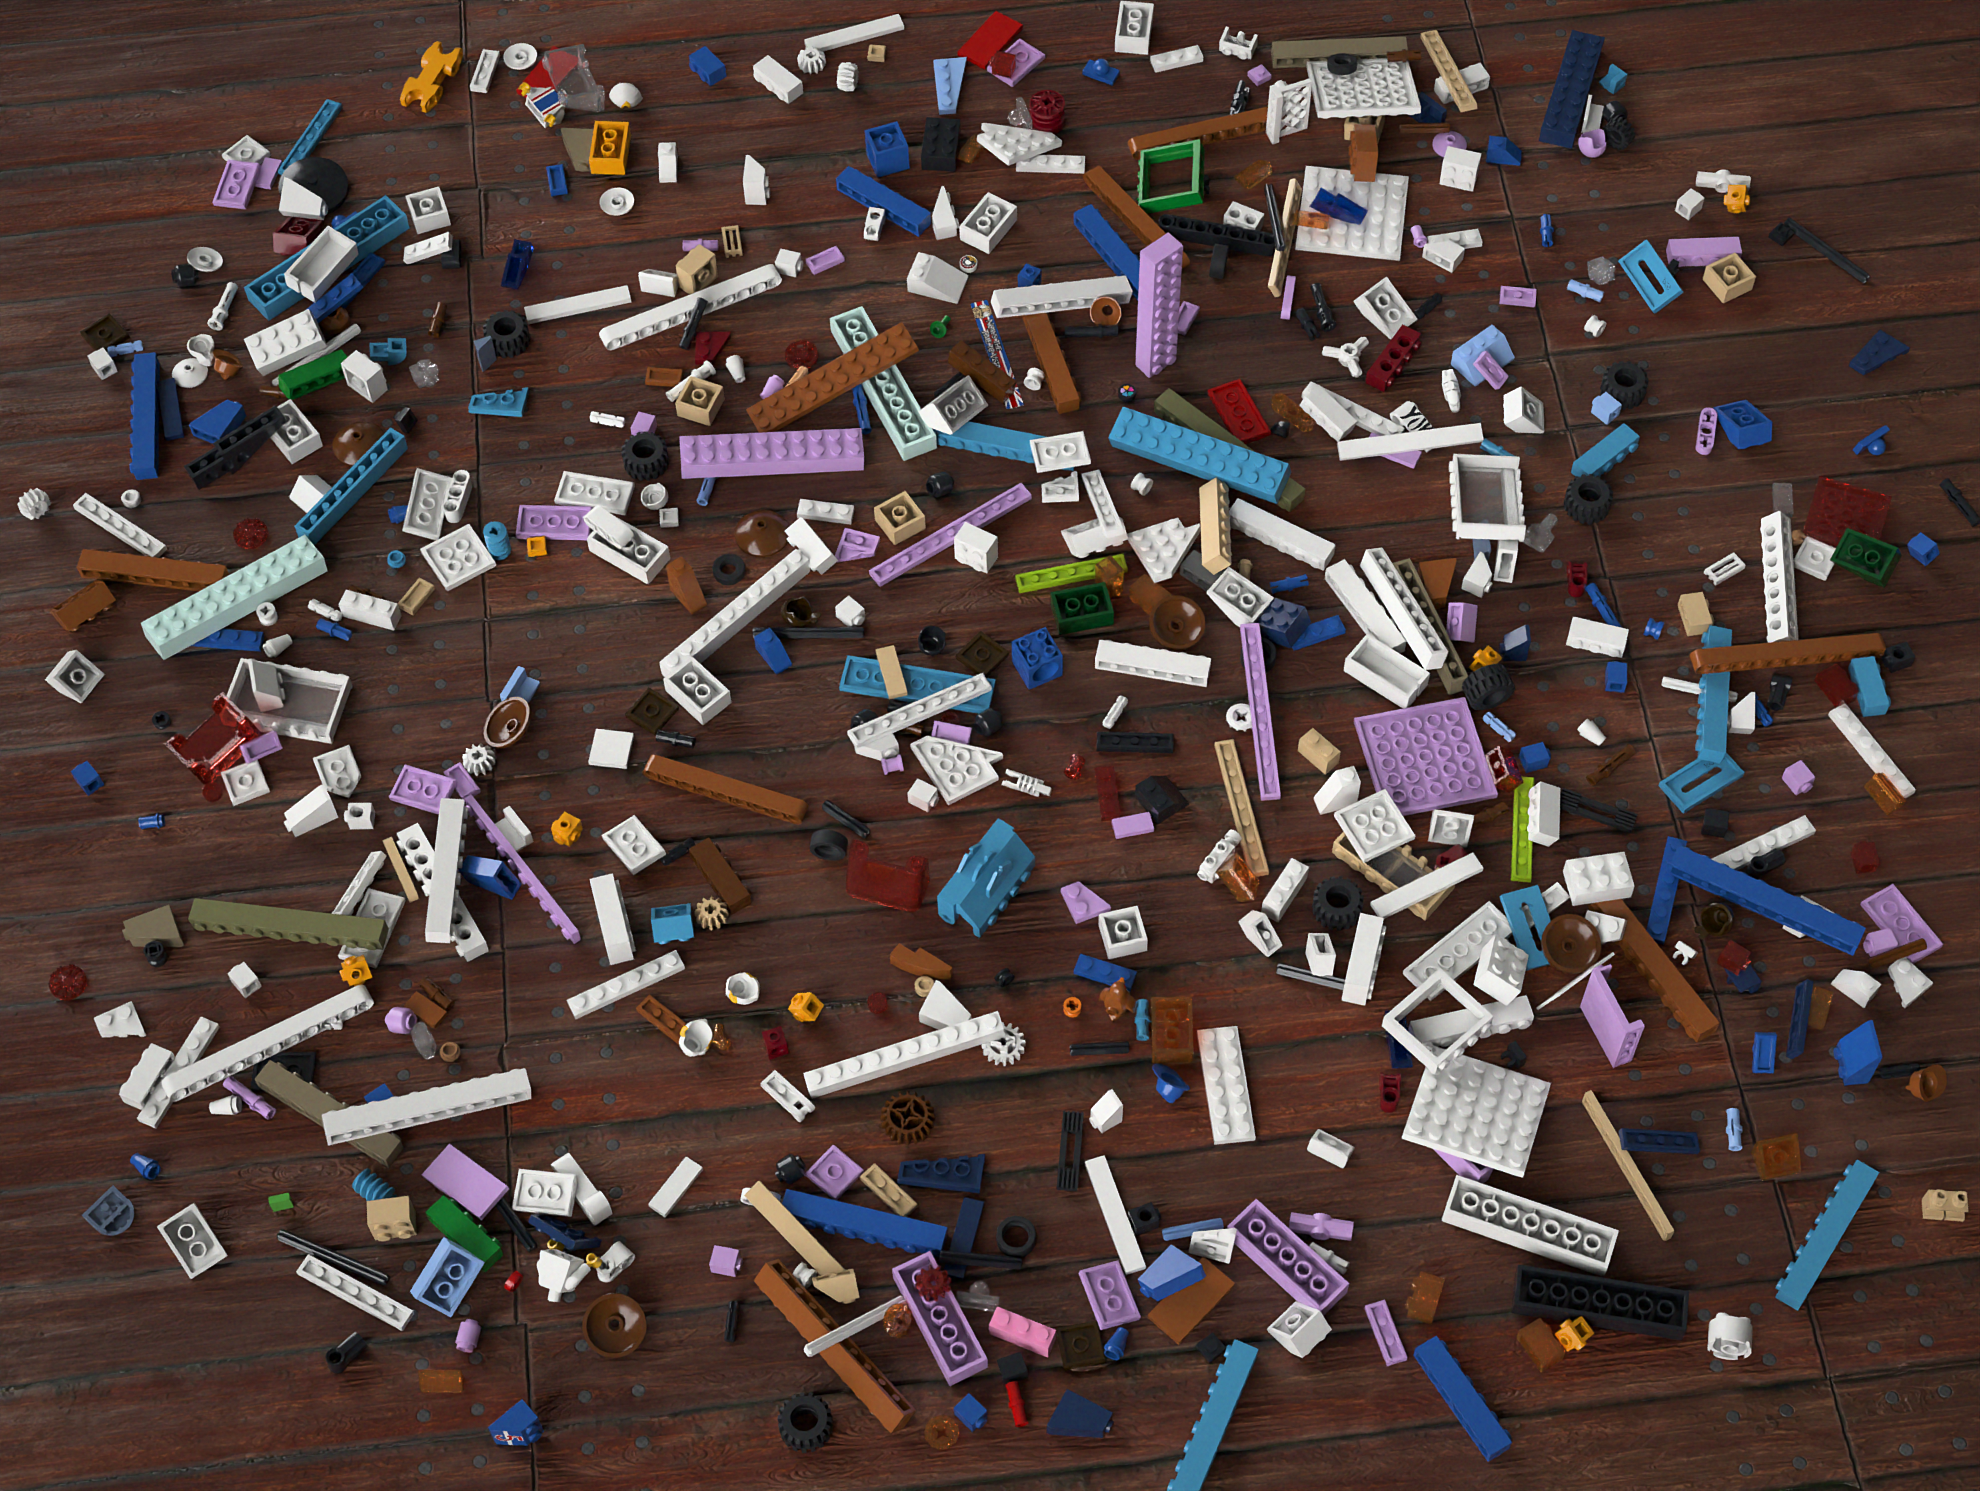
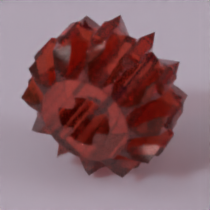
M929 1265L928 1271L922 1268L921 1275L916 1276L917 1283L915 1284V1288L919 1290V1296L926 1295L927 1301L934 1297L936 1302L938 1301V1296L945 1298V1292H950L951 1290L950 1285H948L951 1283V1278L947 1277L948 1271H941L939 1265L936 1269Z

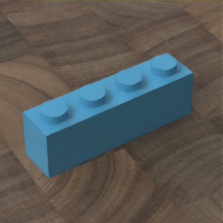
M1623 423L1575 460L1571 473L1575 477H1581L1583 474L1586 476L1593 474L1596 477L1601 476L1604 472H1609L1614 464L1622 462L1627 454L1636 451L1639 446L1640 436Z

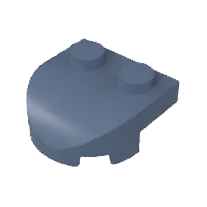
M112 1186L82 1214V1217L99 1233L114 1236L121 1234L130 1227L134 1219V1207L129 1199Z

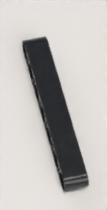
M1164 214L1159 218V227L1166 234L1169 232L1176 240L1208 246H1215V244L1229 246L1230 250L1263 256L1275 254L1276 245L1272 233Z

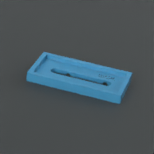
M1647 239L1618 260L1654 314L1683 293V290ZM1640 261L1646 262L1664 289L1662 294L1657 293L1639 266Z
M1726 753L1721 763L1696 759L1660 781L1658 786L1684 814L1743 777L1745 772ZM1714 767L1721 768V772L1689 792L1684 793L1681 791L1682 788L1708 773Z
M1535 885L1502 894L1500 900L1517 948L1522 949L1529 955L1526 971L1550 965L1543 951L1537 949L1524 911L1521 908L1522 903L1528 905L1541 940L1543 931L1551 920L1539 886Z

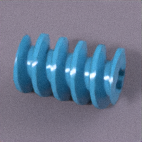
M496 521L488 523L483 529L488 552L494 560H503L511 553V545L504 524Z
M369 1168L363 1170L352 1183L354 1191L360 1193V1196L366 1198L367 1201L397 1197V1195H393L395 1188L390 1187L388 1189L389 1184L387 1182L382 1184L383 1179H376L377 1174H370L371 1170Z

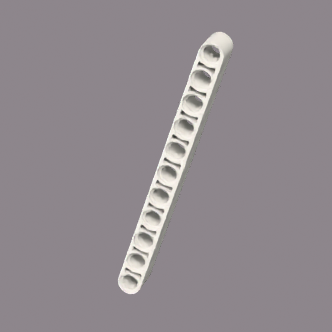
M768 264L607 326L599 332V336L607 350H614L689 321L698 297L708 301L703 315L772 289L782 282V278L775 266Z
M365 985L355 986L165 1077L162 1080V1086L170 1101H179L329 1029L324 1025L325 1020L330 1019L332 1021L330 1023H337V1018L344 1022L370 1009L374 1001Z

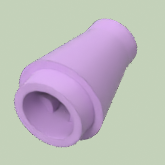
M777 375L769 377L760 397L765 399L783 389L784 381Z

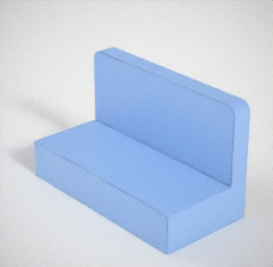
M518 666L500 694L501 702L510 697H521L529 703L540 682L527 677L525 668Z

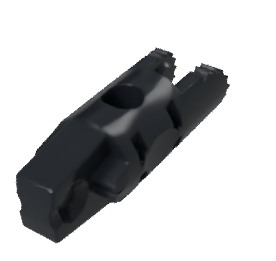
M1243 80L1238 82L1235 89L1230 115L1244 112L1246 109L1250 88H1245L1246 83Z

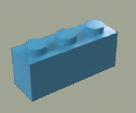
M1874 656L1852 659L1848 671L1862 716L1885 715L1888 707L1891 705L1889 695H1886L1885 681L1880 676V665L1876 663Z

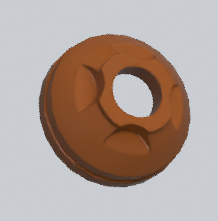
M1099 297L1090 307V317L1097 326L1098 324L1116 325L1121 319V305L1113 297ZM1105 305L1111 306L1113 309L1112 314L1106 315L1103 312V307Z
M341 306L335 310L337 312L335 316H327L318 323L319 328L328 334L343 332L350 324V316L347 310Z

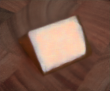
M1236 852L1216 873L1239 902L1252 901L1256 898L1260 881Z
M1797 1133L1756 1141L1751 1154L1762 1181L1802 1172Z

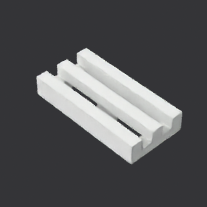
M1732 553L1706 568L1704 574L1709 575V579L1713 580V584L1716 586L1745 569L1746 565L1735 553ZM1733 559L1735 560L1734 562L1730 563L1729 565H1726V566H1724L1722 569H1720V570H1718L1717 572L1713 573L1714 570L1720 568L1721 566H1723V565H1725L1726 563L1732 561Z

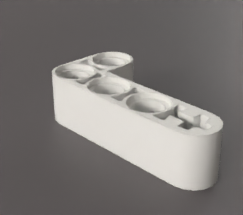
M566 1153L551 1164L554 1172L576 1174L579 1176L575 1201L594 1226L612 1215L610 1204L600 1190H596L569 1153Z

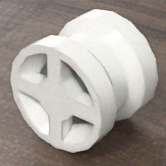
M1593 315L1587 321L1584 330L1592 332L1594 337H1599L1606 327V322L1598 320V317Z
M1030 368L1027 372V377L1024 379V385L1031 390H1039L1041 382L1045 378L1044 372L1037 368Z
M1138 473L1131 483V488L1138 490L1141 495L1145 496L1150 491L1153 480L1145 478L1142 473Z
M265 602L257 607L256 612L261 624L270 626L276 623L278 615L273 604Z
M803 1262L793 1272L796 1279L806 1289L812 1284V1277H816L817 1274L816 1270L807 1268V1265Z

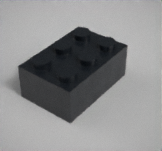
M926 117L921 153L922 170L956 172L961 135L960 119Z

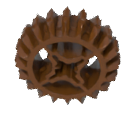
M908 1090L906 1095H902L899 1091L898 1097L896 1098L892 1095L891 1101L886 1100V1107L881 1109V1127L885 1129L886 1136L890 1135L892 1141L898 1138L899 1145L903 1140L906 1141V1145H909L911 1140L917 1144L918 1138L924 1141V1134L930 1135V1129L934 1128V1107H930L931 1102L929 1100L925 1101L924 1095L918 1098L916 1091L913 1095H910ZM914 1108H918L924 1114L925 1117H921L920 1114L915 1113ZM891 1118L896 1119V1122L901 1124V1129L893 1124Z

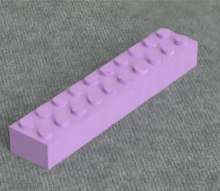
M1169 232L1140 251L1135 365L1149 378L1159 374L1168 365H1172L1176 361L1183 245Z
M861 428L679 436L682 479L864 470Z

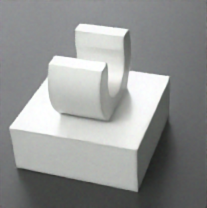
M1678 941L1675 948L1679 951L1673 954V958L1677 959L1678 955L1682 954L1684 961L1681 964L1686 965L1689 962V957L1695 959L1698 952L1684 942Z

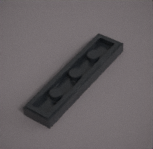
M1097 732L1096 751L1173 753V733Z

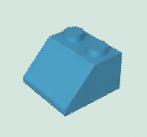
M691 903L651 908L654 943L667 944L671 940L678 939L679 941H688L694 937Z

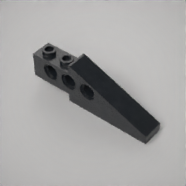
M275 405L214 442L215 448L188 463L184 468L198 490L228 472L233 475L286 422V419Z

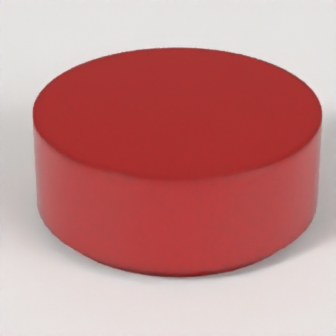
M517 1270L514 1271L506 1281L504 1288L509 1292H514L522 1282L523 1274Z

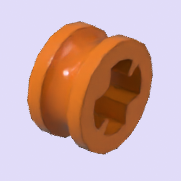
M1070 997L1064 1001L1063 1010L1066 1016L1074 1018L1081 1013V1002L1079 999ZM1070 1004H1074L1075 1010H1071Z

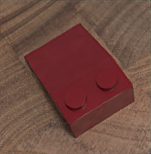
M289 216L273 232L274 252L281 255H294L310 245L320 235L325 219L317 220Z

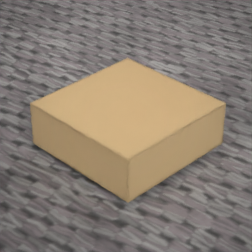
M869 45L868 61L884 62L886 46Z

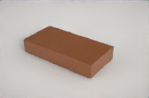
M648 367L645 385L675 387L682 382L683 369Z
M417 991L404 1004V1008L411 1009L417 1018L434 1029L448 1015L447 1011Z

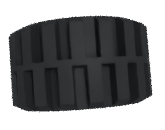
M504 310V312L498 311L495 315H490V319H486V324L483 325L484 337L491 336L497 357L502 356V358H506L509 356L513 358L514 355H520V352H524L526 347L529 346L530 334L526 319L520 313L515 314V311L512 310L510 312L508 310Z
M1624 361L1614 362L1604 372L1600 394L1602 395L1607 392L1622 404L1621 410L1626 408L1633 409V406H1639L1644 400L1649 382L1646 372H1643L1644 369L1642 367H1638L1636 363L1631 364V361H1627V363ZM1619 384H1627L1630 387H1623Z
M644 431L642 434L638 432L635 436L631 435L630 439L625 440V445H622L621 451L627 474L632 475L634 479L638 478L639 481H643V479L650 481L651 478L657 479L658 475L662 476L668 468L667 465H669L667 446L662 437L656 436L653 432L648 434V431ZM644 454L652 455L648 458H638L639 456Z
M1583 474L1581 477H1575L1574 481L1571 480L1569 482L1564 498V509L1568 511L1567 515L1569 517L1572 516L1574 521L1579 520L1582 524L1584 522H1587V524H1592V522L1598 523L1599 520L1605 519L1613 499V490H1611L1610 484H1606L1607 481L1605 479L1601 480L1600 476L1594 477L1593 474H1589V476ZM1581 497H1590V498L1594 499L1595 501H1593V502L1586 501V500L1582 499Z
M1491 664L1479 668L1471 673L1462 683V689L1474 710H1487L1496 707L1510 698L1515 690V685L1507 669L1501 664Z
M1332 876L1330 880L1324 879L1322 884L1319 883L1317 889H1315L1312 912L1313 915H1316L1315 919L1317 922L1321 921V925L1323 927L1329 926L1328 929L1330 930L1337 928V931H1341L1343 927L1346 930L1349 929L1350 925L1354 926L1356 920H1359L1364 900L1363 895H1361V888H1357L1358 884L1356 882L1351 883L1349 878L1343 879V876H1339L1338 879ZM1338 898L1344 900L1348 906L1335 908L1327 901Z
M802 1392L799 1397H796L795 1394L792 1395L791 1401L786 1400L784 1407H780V1415H778L777 1419L781 1438L783 1441L785 1440L788 1447L792 1446L794 1451L801 1449L802 1453H807V1449H811V1452L816 1451L815 1447L822 1448L824 1446L823 1442L829 1441V1434L832 1435L833 1420L831 1410L828 1408L827 1402L822 1401V1397L817 1396L815 1398L814 1393L810 1392L808 1396H805V1393ZM803 1414H811L818 1419L816 1426L809 1431H799L793 1427V1423L797 1417Z

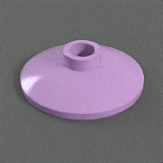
M1450 131L1449 133L1437 134L1433 139L1432 146L1438 155L1444 157L1447 146L1466 150L1467 142L1461 134Z

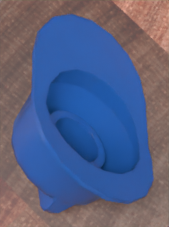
M1155 1063L1152 1066L1154 1073L1158 1077L1156 1090L1169 1103H1174L1176 1099L1182 1096L1185 1090H1190V1087L1179 1074L1170 1067Z

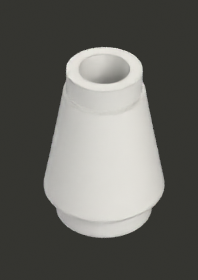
M739 355L728 357L726 367L736 383L743 382L745 380L743 359Z
M286 634L267 640L263 645V649L268 657H277L293 642L291 637Z
M1588 718L1577 729L1580 732L1579 735L1598 746L1606 739L1593 720L1590 721Z
M231 1095L210 1102L211 1114L236 1115L242 1111L241 1098Z

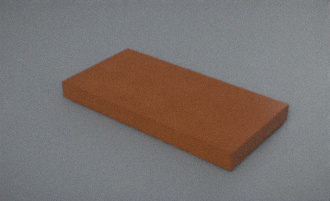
M1204 1256L1198 1262L1202 1264L1206 1277L1163 1298L1147 1315L1149 1320L1178 1345L1235 1286L1231 1279Z

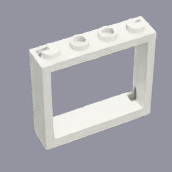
M1440 968L1384 1016L1382 1027L1432 1073L1436 1074L1440 1070L1446 1069L1453 1058L1458 1059L1468 1045L1470 1047L1473 1046L1482 1033H1488V1030L1493 1026L1492 1020L1494 1016ZM1442 986L1480 1021L1440 1056L1436 1057L1398 1022L1438 987Z

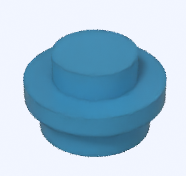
M398 550L390 552L387 558L388 565L392 568L402 567L406 562L405 555Z

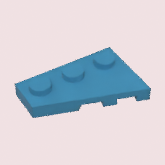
M529 387L522 388V391L517 392L506 390V393L503 394L492 392L472 395L468 407L469 413L522 417L529 395Z

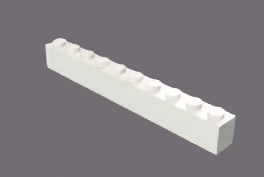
M797 549L792 551L659 663L662 675L666 677L690 657L702 663L810 572V567L808 566L809 559Z
M996 1011L803 1074L811 1098H816L1003 1038L1006 1035L999 1012Z
M513 1069L510 1072L494 1073L488 1077L473 1078L462 1083L455 1082L440 1088L433 1087L422 1092H412L400 1097L393 1096L387 1100L372 1101L365 1105L350 1106L343 1110H332L322 1114L323 1126L329 1146L531 1099V1087L526 1069Z

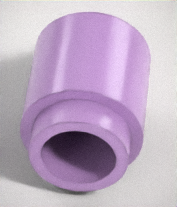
M466 1319L465 1322L460 1323L455 1342L457 1344L456 1349L463 1352H473V1349L477 1346L481 1326L478 1325L477 1321Z

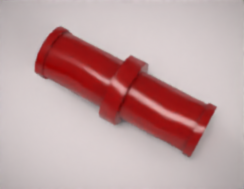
M1018 1381L1005 1384L1010 1401L1008 1406L1009 1409H1012L1015 1426H1026L1029 1424L1024 1408L1026 1404L1025 1400L1021 1397Z

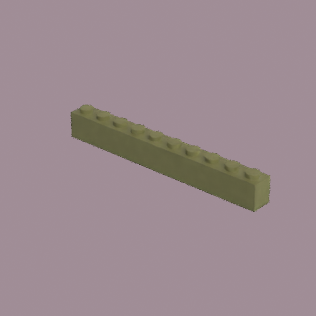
M1170 388L1155 400L1154 412L1169 423L1254 451ZM1289 477L1277 504L1282 509L1291 512L1304 500L1305 488Z
M197 898L194 899L188 918L192 927L198 931L213 930L217 933L249 934L254 937L266 936L276 940L284 938L294 942L301 940L312 944L346 945L349 948L363 947L368 950H383L389 930L383 919Z

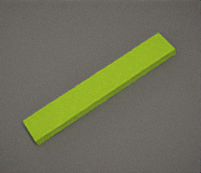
M1118 554L1015 575V580L1019 593L1125 573L1128 572L1124 555Z
M1515 776L1511 881L1531 883L1533 841L1528 840L1529 832L1527 827L1529 824L1528 809L1530 803L1528 794L1530 789L1534 787V777Z

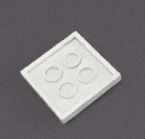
M470 524L420 549L422 555L447 591L496 566L494 559Z
M1386 789L1334 813L1335 819L1363 863L1415 839V834Z

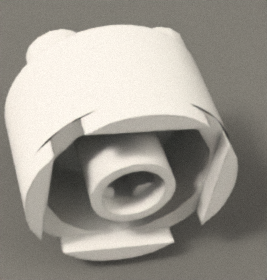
M1718 1313L1716 1318L1709 1322L1707 1347L1709 1352L1712 1350L1714 1356L1726 1360H1738V1356L1744 1355V1358L1750 1356L1753 1327L1750 1324L1751 1320L1747 1317H1734L1726 1313Z

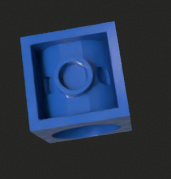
M897 121L865 130L866 154L877 178L909 169L908 144Z
M1046 627L1012 641V663L1028 690L1063 676V655Z

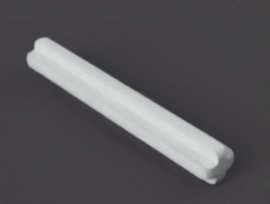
M1663 677L1661 685L1663 687L1694 694L1701 693L1699 684L1669 677ZM1729 691V701L1736 702L1738 693Z

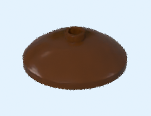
M362 421L348 424L339 430L334 437L332 443L334 455L339 462L352 467L385 433L379 426L370 422Z
M756 510L740 519L735 528V540L738 547L748 555L754 557L772 556L780 552L787 545V538L789 536L785 530L789 528V525L782 515L774 511Z
M1169 596L1160 600L1153 607L1149 617V628L1155 640L1164 647L1173 650H1183L1194 646L1201 639L1205 630V617L1201 608L1191 599L1183 596ZM1176 625L1178 629L1175 630L1172 626Z
M510 697L500 702L491 711L485 722V741L497 749L506 748L518 742L528 730L531 722L532 710L530 704L521 697Z
M1565 914L1554 918L1548 923L1542 934L1541 946L1545 958L1554 968L1565 973L1575 974L1584 972L1595 964L1601 952V939L1597 929L1590 921L1579 915ZM1565 944L1570 946V950L1565 948Z
M609 1293L595 1299L587 1308L582 1321V1331L587 1344L598 1354L611 1358L622 1357L633 1352L641 1344L647 1326L646 1316L642 1307L633 1298L621 1293ZM616 1319L619 1321V1325L613 1326L611 1321Z

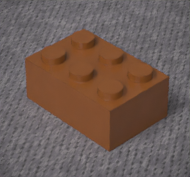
M1354 124L1353 131H1350L1351 146H1348L1349 165H1351L1350 174H1353L1354 181L1375 182L1378 160L1375 125Z

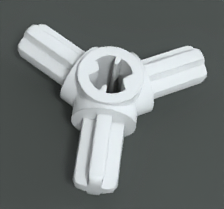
M1360 337L1354 344L1347 343L1341 346V348L1324 346L1322 355L1339 358L1338 362L1348 367L1351 375L1358 378L1362 375L1358 364L1361 351L1369 344V341L1366 337Z

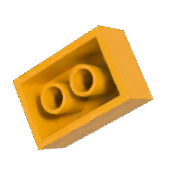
M595 121L589 156L591 174L625 175L631 140L629 122Z

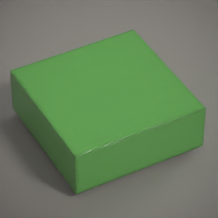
M289 1193L268 1197L269 1205L273 1212L294 1208V1203Z

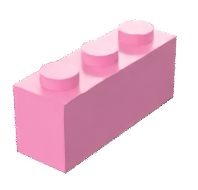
M1000 1307L996 1308L989 1324L990 1335L1047 1358L1056 1340L1055 1329Z

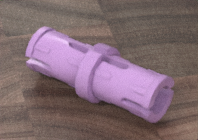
M683 240V251H690L699 244L709 251H718V240Z

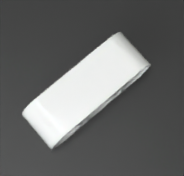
M458 470L454 473L443 504L446 519L450 523H457L461 520L472 490L470 475L465 470Z
M596 505L583 517L584 522L592 530L618 549H622L634 538V533L628 526L599 505Z

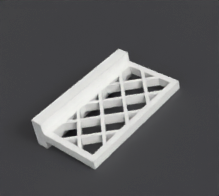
M1310 78L1278 88L1276 84L1270 86L1266 134L1272 144L1279 143V137L1307 129L1312 80ZM1291 91L1286 97L1284 96V93Z

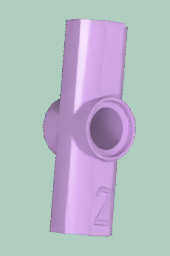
M1291 1212L1289 1229L1292 1232L1309 1234L1312 1238L1318 1240L1335 1238L1351 1241L1354 1222L1332 1219L1330 1215L1324 1213L1306 1215Z

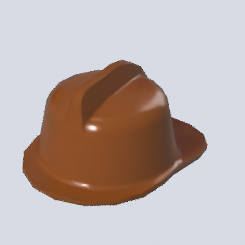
M221 349L213 350L215 357L214 370L220 373L223 379L227 380L229 376H236L240 368H243L240 360L235 355Z
M1931 1065L1923 1070L1913 1072L1910 1077V1083L1905 1087L1907 1090H1911L1913 1096L1929 1102L1943 1094L1947 1084V1075L1941 1065Z

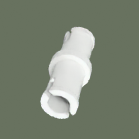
M1314 1242L1310 1244L1309 1247L1332 1268L1341 1272V1274L1347 1271L1346 1267H1349V1262L1334 1255L1332 1250L1327 1251Z

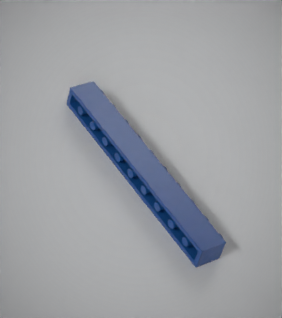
M1678 845L1666 872L1852 956L1866 929L1857 922L1849 921L1837 913L1824 910L1819 905L1806 902L1801 897L1788 894L1783 889L1775 888L1762 880L1754 879L1746 873L1736 871L1724 863H1718L1706 855L1693 852L1688 847Z

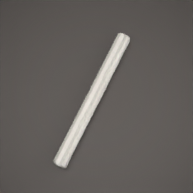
M353 324L327 342L328 347L308 355L287 371L332 353L361 332L360 327L357 324ZM278 377L272 380L273 386L279 385Z
M903 1296L892 1299L806 1344L804 1352L808 1357H812L903 1309L907 1304Z

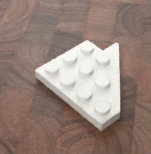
M982 123L981 129L985 133L977 135V142L1008 166L1062 146V140L1052 132Z
M1175 518L1128 533L1127 537L1150 577L1156 583L1172 578L1199 535L1201 526L1196 524L1184 528L1179 518Z
M925 736L910 744L912 751L948 805L999 780L991 764L1003 759L1001 752L931 736Z

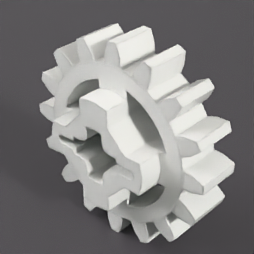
M1002 1022L1006 1037L982 1044V1049H984L983 1055H988L989 1062L994 1059L995 1065L1002 1062L1003 1066H1006L1008 1061L1014 1064V1058L1020 1060V1054H1024L1025 1040H1023L1024 1034L1019 1033L1018 1027L1012 1029L1011 1023L1005 1027Z

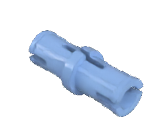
M1573 279L1570 280L1567 290L1576 292L1583 298H1591L1599 303L1604 296L1603 291Z
M1730 1108L1726 1110L1728 1123L1726 1133L1729 1138V1150L1740 1151L1742 1149L1741 1133L1743 1132L1740 1125V1111L1737 1108Z

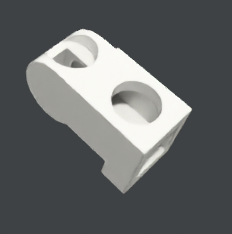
M869 207L865 222L864 239L879 241L882 226L886 220L885 209Z

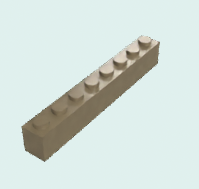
M1406 36L1272 42L1271 57L1273 68L1307 67V62L1327 61L1330 56L1339 53L1350 54L1357 59L1387 58L1388 51L1408 50Z
M1408 558L1394 562V567L1448 650L1442 668L1436 669L1448 694L1451 695L1463 691L1462 683L1468 677V674L1411 559Z
M269 1060L255 1078L258 1087L322 1127H324L322 1114L350 1107L345 1102H337L332 1094L328 1092L324 1094L314 1083L309 1082L308 1084L303 1081V1077L298 1073H290L280 1062L274 1063ZM385 1132L346 1141L388 1168L404 1149L401 1138L393 1132L391 1134Z

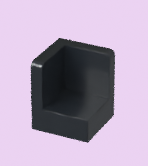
M1706 808L1701 834L1724 838L1728 829L1729 812Z
M1021 1351L997 1360L1004 1386L1009 1382L1028 1378V1370Z

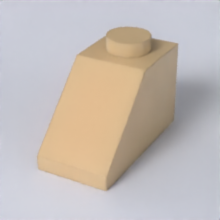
M853 1268L812 1277L814 1287L838 1302L843 1301L844 1304L854 1302L856 1298H860Z

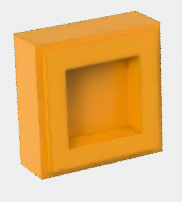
M545 536L527 538L529 557L547 555Z

